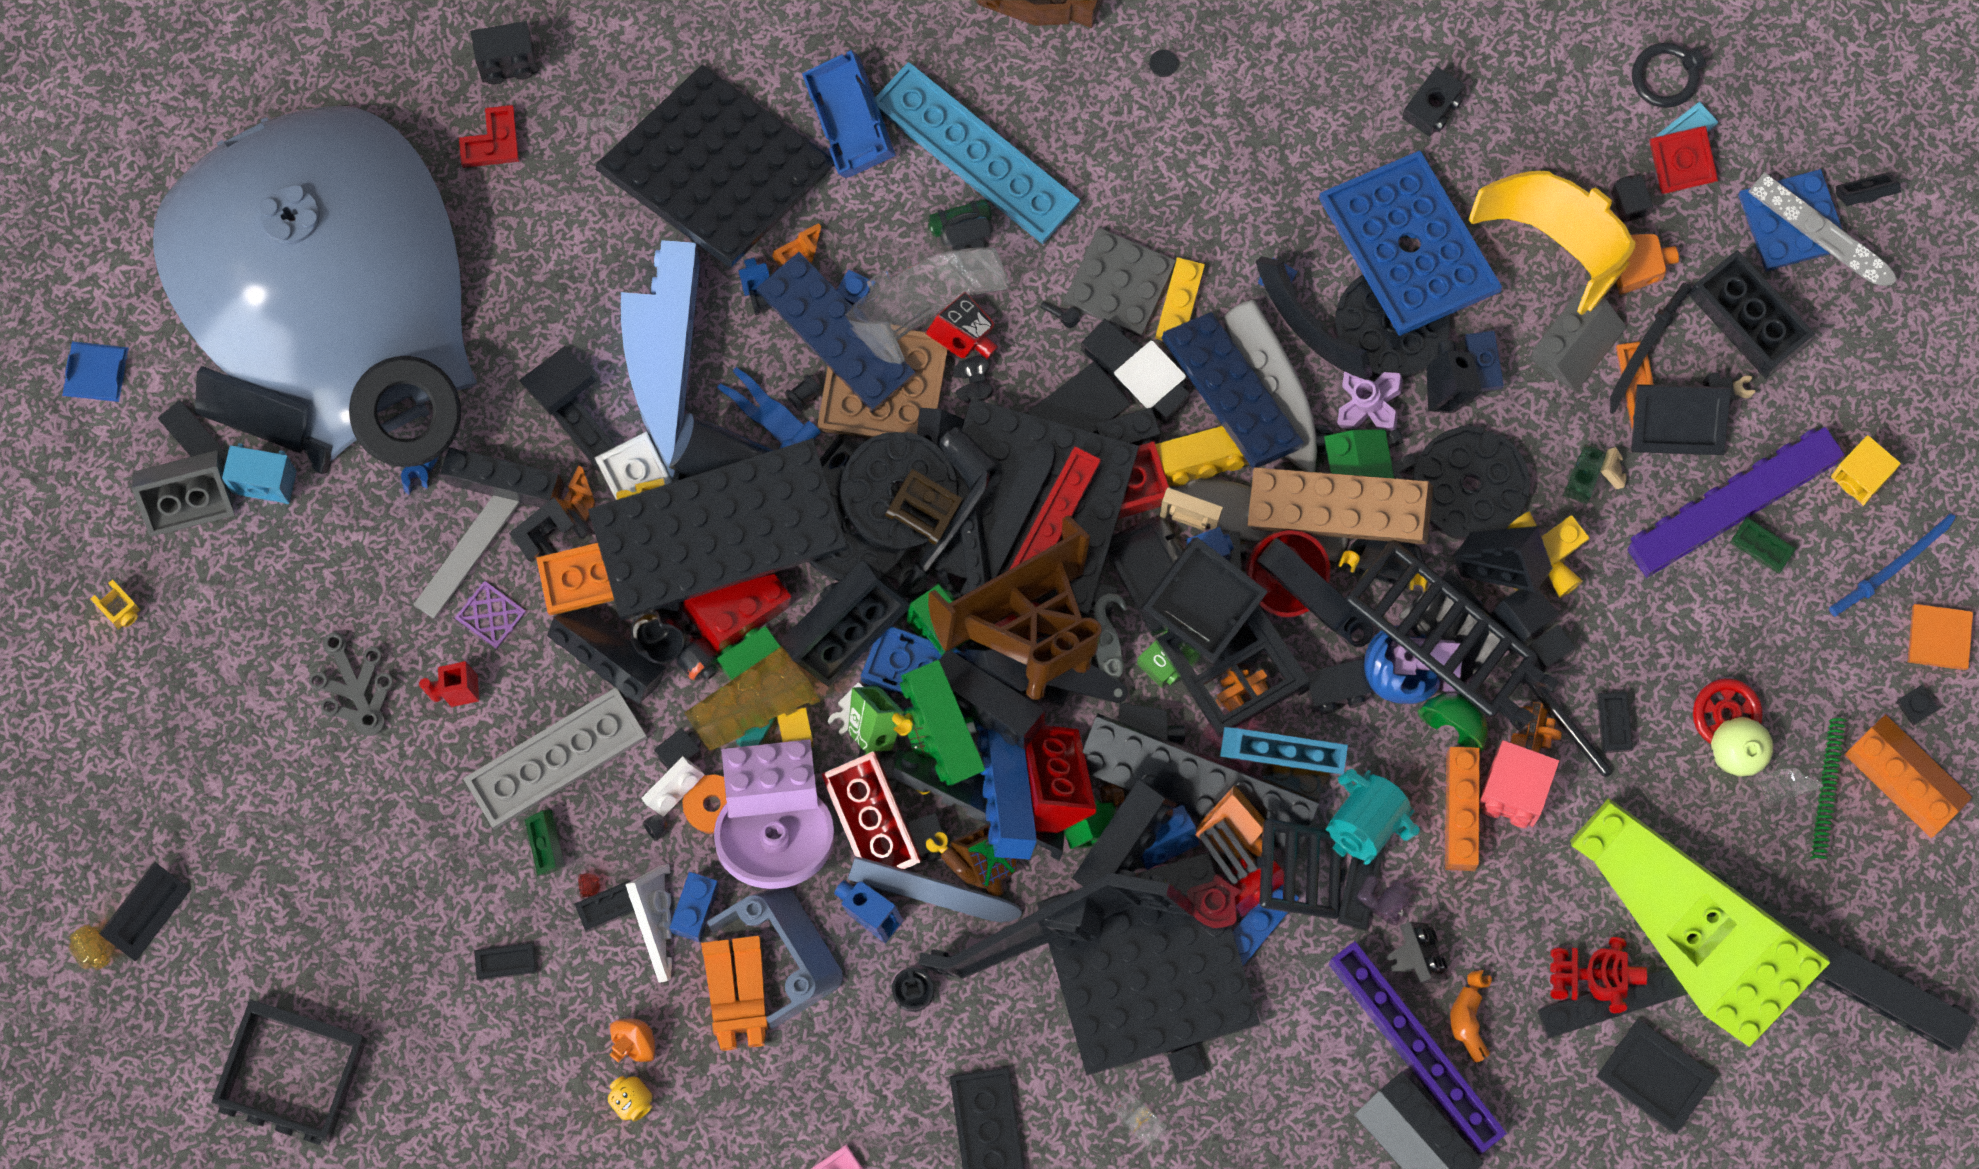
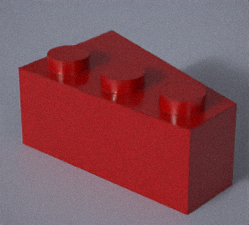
M772 574L685 600L683 611L692 623L696 625L701 635L708 640L717 653H720L727 646L735 644L744 638L752 629L760 628L788 609L791 595L776 575Z

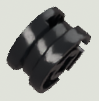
M907 968L896 975L892 983V995L895 1003L901 1009L907 1012H918L930 1005L934 997V985L931 977L925 971L919 968Z

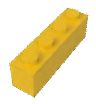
M1223 426L1155 444L1169 487L1182 486L1191 480L1211 478L1217 473L1227 470L1236 471L1245 465H1249Z

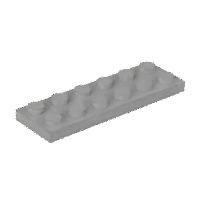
M615 687L464 777L463 780L490 825L495 830L644 741L647 737L620 692Z

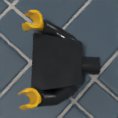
M1357 539L1350 545L1348 551L1343 553L1338 566L1341 567L1344 563L1349 564L1352 567L1350 572L1363 575L1390 541ZM1398 542L1426 564L1422 550L1418 545ZM1394 554L1375 579L1394 584L1408 565ZM1418 573L1409 583L1410 590L1414 589V585H1421L1424 588L1423 592H1425L1428 587V581Z

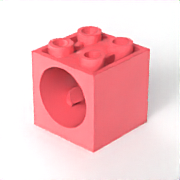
M1502 740L1495 753L1479 799V808L1483 809L1482 813L1492 818H1499L1500 815L1511 819L1510 823L1520 828H1527L1528 825L1533 827L1541 815L1559 760Z

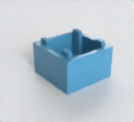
M238 443L237 447L231 445L229 447L222 479L234 495L289 504L297 471L284 451L280 450L279 454L244 448L243 444Z

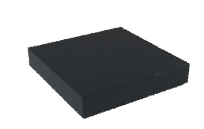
M566 346L562 347L519 380L522 386L549 415L555 413L596 382L594 376Z

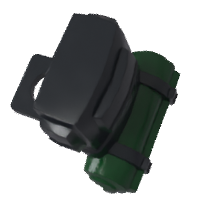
M984 199L979 201L973 200L969 204L944 211L941 209L937 213L929 215L928 229H930L935 238L941 237L944 246H949L954 250L961 273H968L988 266L983 240L993 232V226L991 222L992 210ZM971 244L972 248L978 251L980 258L976 264L969 265L965 263L963 259V254L966 251L965 245Z

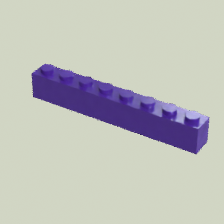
M1824 427L1819 431L1813 428L1800 437L1801 441L1794 446L1791 443L1782 446L1776 451L1777 456L1770 460L1767 457L1762 458L1752 465V471L1745 475L1743 472L1737 473L1728 480L1729 484L1722 489L1718 486L1712 488L1703 495L1705 499L1697 504L1691 501L1679 509L1680 514L1671 518L1668 515L1655 524L1657 528L1647 533L1646 530H1642L1630 539L1632 543L1627 551L1646 579L1742 522L1746 517L1752 516L1840 463L1845 454L1827 428Z
M1354 941L1334 956L1328 965L1478 1156L1500 1141L1507 1134L1359 945Z

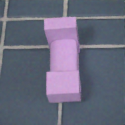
M1410 638L1420 647L1426 640L1422 638ZM1394 640L1389 643L1386 659L1393 663L1394 674L1415 675L1416 670H1430ZM1440 640L1430 655L1444 665L1461 643H1455L1454 640ZM1462 662L1453 672L1459 678L1461 674ZM1439 677L1440 686L1438 690L1446 693H1458Z

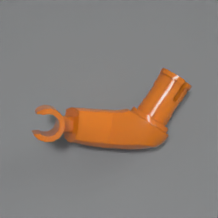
M1484 970L1469 973L1467 981L1470 987L1462 988L1450 1013L1454 1038L1463 1042L1473 1062L1484 1060L1485 1058L1482 1054L1485 1057H1488L1490 1054L1478 1033L1480 1025L1476 1017L1482 1000V996L1477 991L1479 988L1489 987L1492 982L1490 975L1482 976Z

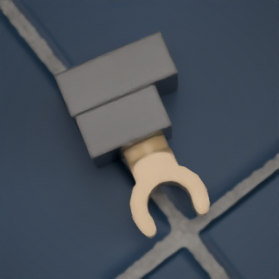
M1719 373L1707 374L1702 381L1703 386L1730 387L1729 405L1735 400V395H1739L1742 398H1750L1755 393V390L1748 391L1743 388V384L1749 383L1752 380V376H1743L1739 381L1732 383V378L1720 379Z

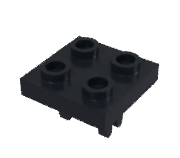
M1411 921L1400 925L1406 943L1387 955L1388 960H1397V964L1393 965L1391 970L1393 972L1416 970L1420 983L1437 984L1448 980L1446 974L1448 972V965L1444 956L1439 955L1437 950L1438 938L1433 927H1429L1428 923Z

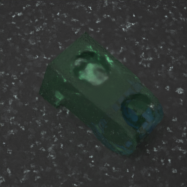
M1584 444L1563 496L1586 505L1588 504L1606 452Z

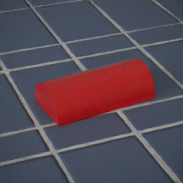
M876 751L821 774L855 856L899 869H906L922 862Z

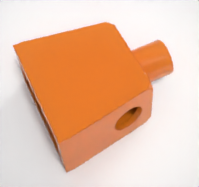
M1655 234L1631 235L1636 244L1632 255L1628 259L1630 264L1616 281L1619 295L1663 280L1666 274L1665 265L1679 262L1676 246L1661 248L1658 236Z
M1234 785L1198 824L1196 836L1200 838V833L1225 817L1246 849H1249L1259 857L1262 855V837L1260 834L1263 832V822L1265 819ZM1222 828L1218 829L1234 854L1239 858L1241 856L1226 833ZM1209 835L1218 849L1224 852L1213 835Z

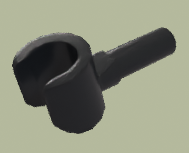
M1044 301L1040 306L1059 318L1060 322L1067 328L1074 327L1080 321V318H1078L1079 313L1072 307L1062 312L1060 309Z

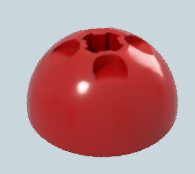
M1283 530L1272 533L1262 539L1252 550L1246 565V575L1268 591L1259 603V606L1264 610L1281 617H1294L1304 614L1309 610L1267 573L1256 560L1273 539L1277 538L1329 583L1330 562L1328 555L1319 541L1307 533L1296 530Z

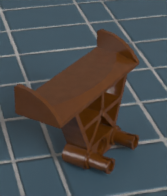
M1069 515L1062 520V541L957 600L948 603L936 590L929 592L928 607L930 618L942 648L948 651L970 638L1026 664V676L1029 679L1026 694L1031 699H1040V695L1044 697L1046 683L1071 668L1079 673H1085L1086 669L1089 671L1092 656L1097 653L1102 627L1095 619H1082L1069 584L1070 581L1079 577L1084 572L1090 535ZM1056 590V597L1038 607L1032 604L1034 601ZM1012 614L1017 617V619L1003 627L994 625ZM1037 632L1052 635L1036 644Z

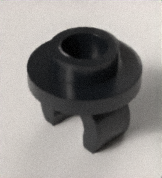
M1315 425L1317 456L1327 455L1324 436L1332 435L1333 430L1326 425Z

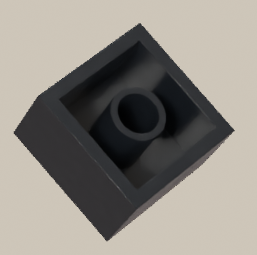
M527 21L470 31L475 61L483 83L500 84L504 82V79L512 77L523 80L530 78L532 74L538 73L534 45Z

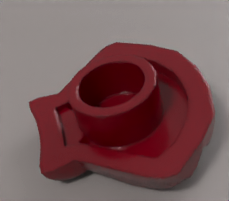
M1218 874L1214 876L1212 882L1189 888L1187 891L1188 900L1195 905L1193 916L1198 921L1211 928H1223L1235 924L1237 918L1235 897L1239 894L1240 889L1227 883Z

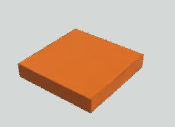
M1914 604L1912 606L1908 662L1967 670L1969 668L1973 612Z

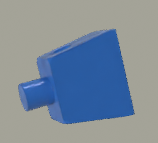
M843 880L834 892L837 897L843 900L841 905L847 914L885 944L904 921L893 903L861 881L853 886L846 880Z

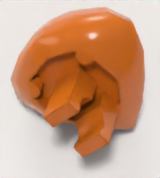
M621 1018L610 1023V1034L614 1043L610 1056L619 1063L628 1055L635 1062H650L654 1060L656 1055L654 1035L646 1022L640 1019Z

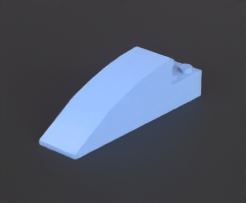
M661 240V249L655 251L654 266L657 267V277L652 278L651 293L654 295L621 292V327L628 373L643 423L671 479H673L674 470L669 468L684 419L700 259L696 243Z

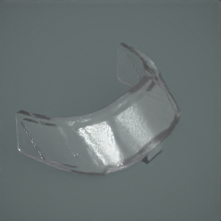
M993 247L944 252L930 256L891 278L887 270L881 271L867 281L870 292L856 302L849 312L845 314V317L853 326L851 328L852 331L879 359L889 363L901 364L905 359L897 341L905 334L946 308L963 292H966L971 297L982 293L1005 290L1010 287V282L997 250Z

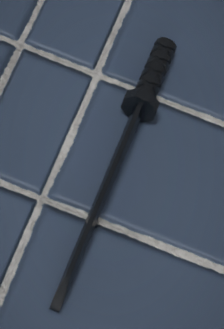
M1682 283L1663 310L1659 309L1654 315L1655 321L1640 342L1610 396L1611 414L1616 412L1627 388L1664 327L1671 324L1673 313L1676 312L1682 301L1691 292L1692 288L1690 285Z
M983 472L960 509L947 525L937 544L932 545L920 562L916 561L913 564L912 573L897 588L904 597L907 596L921 578L926 579L930 575L929 568L947 547L986 491L990 477L989 472Z

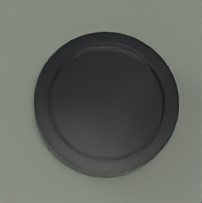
M1158 50L1150 58V69L1159 77H1168L1177 69V58L1168 50Z

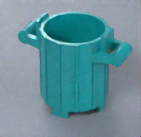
M1348 769L1344 772V775L1341 774L1338 777V782L1345 787L1350 795L1332 817L1325 830L1329 831L1330 837L1335 841L1332 848L1340 856L1344 857L1348 853L1353 857L1364 860L1363 864L1367 865L1372 859L1376 858L1394 832L1400 835L1404 841H1408L1418 835L1420 829L1410 819L1415 811L1413 809L1410 811L1411 806L1408 797L1398 786L1386 778L1375 774L1370 775L1369 770L1359 775L1354 769Z

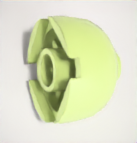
M1738 717L1723 722L1715 731L1711 742L1716 764L1725 772L1739 777L1753 776L1763 771L1769 764L1773 754V740L1768 730L1758 721L1746 717Z

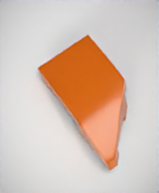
M818 223L799 233L798 238L774 250L772 257L778 266L784 265L798 252L812 264L821 225Z
M578 465L568 485L569 491L564 501L573 503L587 522L590 516L588 509L595 506V501L584 470Z

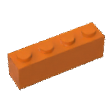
M1449 747L1446 753L1445 870L1475 871L1479 865L1480 748Z

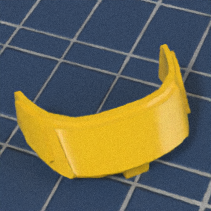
M1529 171L1514 174L1482 187L1478 191L1469 217V221L1472 224L1496 219H1510L1530 224L1549 235L1578 259L1591 274L1592 278L1587 284L1577 310L1581 315L1588 310L1591 312L1608 293L1630 264L1628 259L1632 255L1636 244L1626 225L1610 210L1612 204L1610 198L1596 187L1591 189L1589 193L1572 181L1556 176L1550 171Z

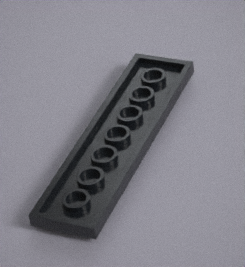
M1099 713L1096 715L1082 751L1085 755L1089 775L1130 791L1140 779L1153 785L1177 803L1175 808L1183 805L1187 813L1202 819L1207 816L1234 785L1265 820L1274 819L1310 826L1320 801L1309 795ZM1275 832L1274 847L1284 851L1285 833ZM1297 836V855L1305 839L1303 836Z

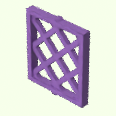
M484 581L473 596L468 598V602L455 619L497 649L507 635L513 631V628L526 611ZM481 590H486L487 599L476 601V597ZM490 590L497 594L500 598L491 599ZM502 601L503 611L492 613L491 603ZM506 602L516 609L507 611ZM487 604L488 613L478 615L477 605ZM469 606H473L474 615L463 617L465 610ZM518 613V617L514 622L508 624L507 615ZM503 615L504 625L494 626L493 617ZM489 617L490 627L479 629L478 619ZM475 619V628L466 621ZM505 629L502 637L499 640H495L494 631ZM491 631L492 641L481 632Z

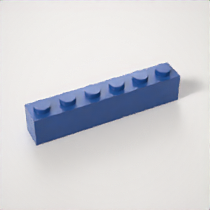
M975 719L977 730H979L980 734L977 741V750L982 752L981 760L985 767V771L980 774L985 775L983 797L988 799L986 821H990L991 824L988 841L989 844L993 845L994 857L1030 859L1037 838L1025 749L1017 745L1008 744L1000 734L992 729L987 730L983 728Z

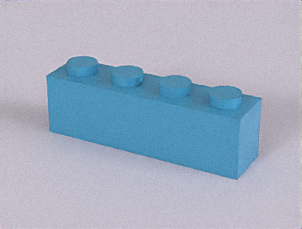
M1224 727L1220 756L1344 775L1348 745Z

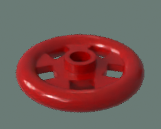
M1723 678L1707 684L1699 692L1693 705L1694 725L1701 737L1709 744L1712 742L1715 731L1723 722L1742 717L1743 713L1751 715L1750 719L1758 721L1760 724L1762 723L1763 711L1759 697L1750 686L1736 679ZM1720 691L1724 699L1714 705L1710 697ZM1736 692L1746 699L1741 706L1732 700ZM1725 708L1731 711L1729 719H1725L1722 715ZM1712 712L1715 721L1714 725H1707L1704 713Z

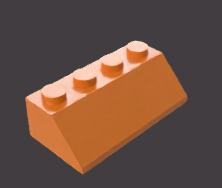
M1886 714L1844 754L1930 838L1934 837L1972 798Z

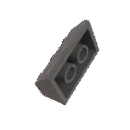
M1586 285L1581 287L1541 338L1529 360L1575 393L1626 329L1623 321L1604 298L1591 312L1588 310L1583 315L1577 312L1587 287Z
M218 450L133 472L131 488L150 537L235 516L231 492L222 479L224 466Z

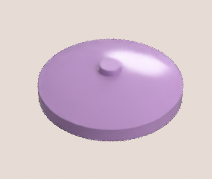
M818 796L817 809L735 818L728 817L726 804L717 818L714 829L718 858L732 876L748 885L766 889L794 886L816 874L828 860L834 844V826L831 814Z

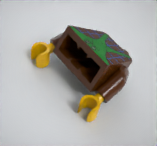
M987 824L950 842V848L947 846V836L942 832L935 834L940 845H936L931 838L926 841V847L929 851H940L942 853L941 858L953 872L966 883L985 888L986 894L996 897L1004 893L1002 879L1014 874L1016 871L1015 858L994 857L993 845L989 844L988 841L991 826Z

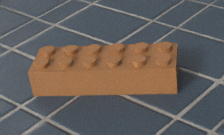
M1254 468L1247 526L1259 531L1278 532L1296 530L1309 535L1378 541L1395 540L1402 543L1427 545L1433 486L1428 481Z

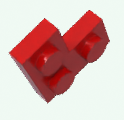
M513 105L485 108L486 135L459 137L462 168L519 162Z

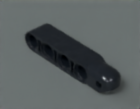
M1274 538L1256 562L1346 643L1354 647L1365 646L1373 634V626L1370 621L1350 606L1340 593L1286 544ZM1361 628L1364 633L1363 638L1360 641H1352L1350 634Z

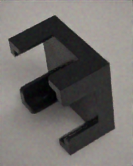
M553 497L509 534L527 560L533 562L536 560V556L540 557L556 553L547 539L558 530L566 533L570 529H574L581 539H584L593 530L573 503Z

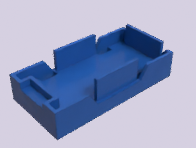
M850 50L846 52L845 56L841 54L802 73L824 134L830 142L829 150L839 175L848 178L896 156L862 61L857 53ZM857 76H859L864 85L858 81ZM819 96H822L824 105L821 104ZM839 145L843 153L842 155L839 154V151L837 149V146Z
M891 626L873 643L860 676L861 682L871 686H879L882 690L888 692H897L904 695L900 687V682L903 681L901 675L939 660L942 656L930 640ZM907 641H914V644L912 645ZM958 650L954 651L955 654L967 660L966 653ZM884 679L898 684L896 686L884 682Z

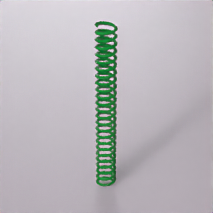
M1832 718L1829 720L1831 725L1828 726L1830 730L1827 732L1829 736L1826 738L1828 740L1826 743L1827 748L1825 749L1827 753L1824 754L1826 759L1823 760L1825 765L1822 766L1824 769L1822 774L1824 776L1821 777L1822 782L1820 785L1822 787L1819 789L1822 793L1819 794L1820 799L1817 806L1819 810L1816 812L1818 816L1816 817L1817 822H1815L1816 828H1814L1816 833L1813 834L1815 839L1812 840L1814 845L1811 846L1813 849L1811 854L1813 856L1810 859L1828 858L1825 855H1816L1814 852L1828 853V850L1816 849L1815 847L1822 846L1828 848L1830 846L1815 841H1831L1828 838H1818L1816 835H1831L1828 832H1819L1817 829L1830 831L1832 830L1831 827L1819 826L1818 824L1825 823L1831 825L1833 823L1818 818H1834L1831 815H1821L1819 812L1834 813L1831 809L1821 808V806L1833 808L1835 807L1834 804L1822 803L1821 801L1835 802L1836 800L1834 798H1824L1821 795H1837L1834 792H1824L1823 789L1837 790V788L1823 784H1838L1837 781L1825 780L1824 778H1839L1837 775H1827L1825 772H1840L1837 769H1827L1826 766L1839 768L1840 765L1826 761H1842L1840 758H1829L1827 755H1842L1839 752H1830L1828 749L1843 750L1842 747L1829 745L1831 743L1842 745L1844 744L1842 741H1832L1829 738L1844 739L1842 735L1831 734V732L1845 733L1844 730L1831 728L1833 726L1845 728L1844 724H1834L1832 722H1846L1847 720L1844 718Z

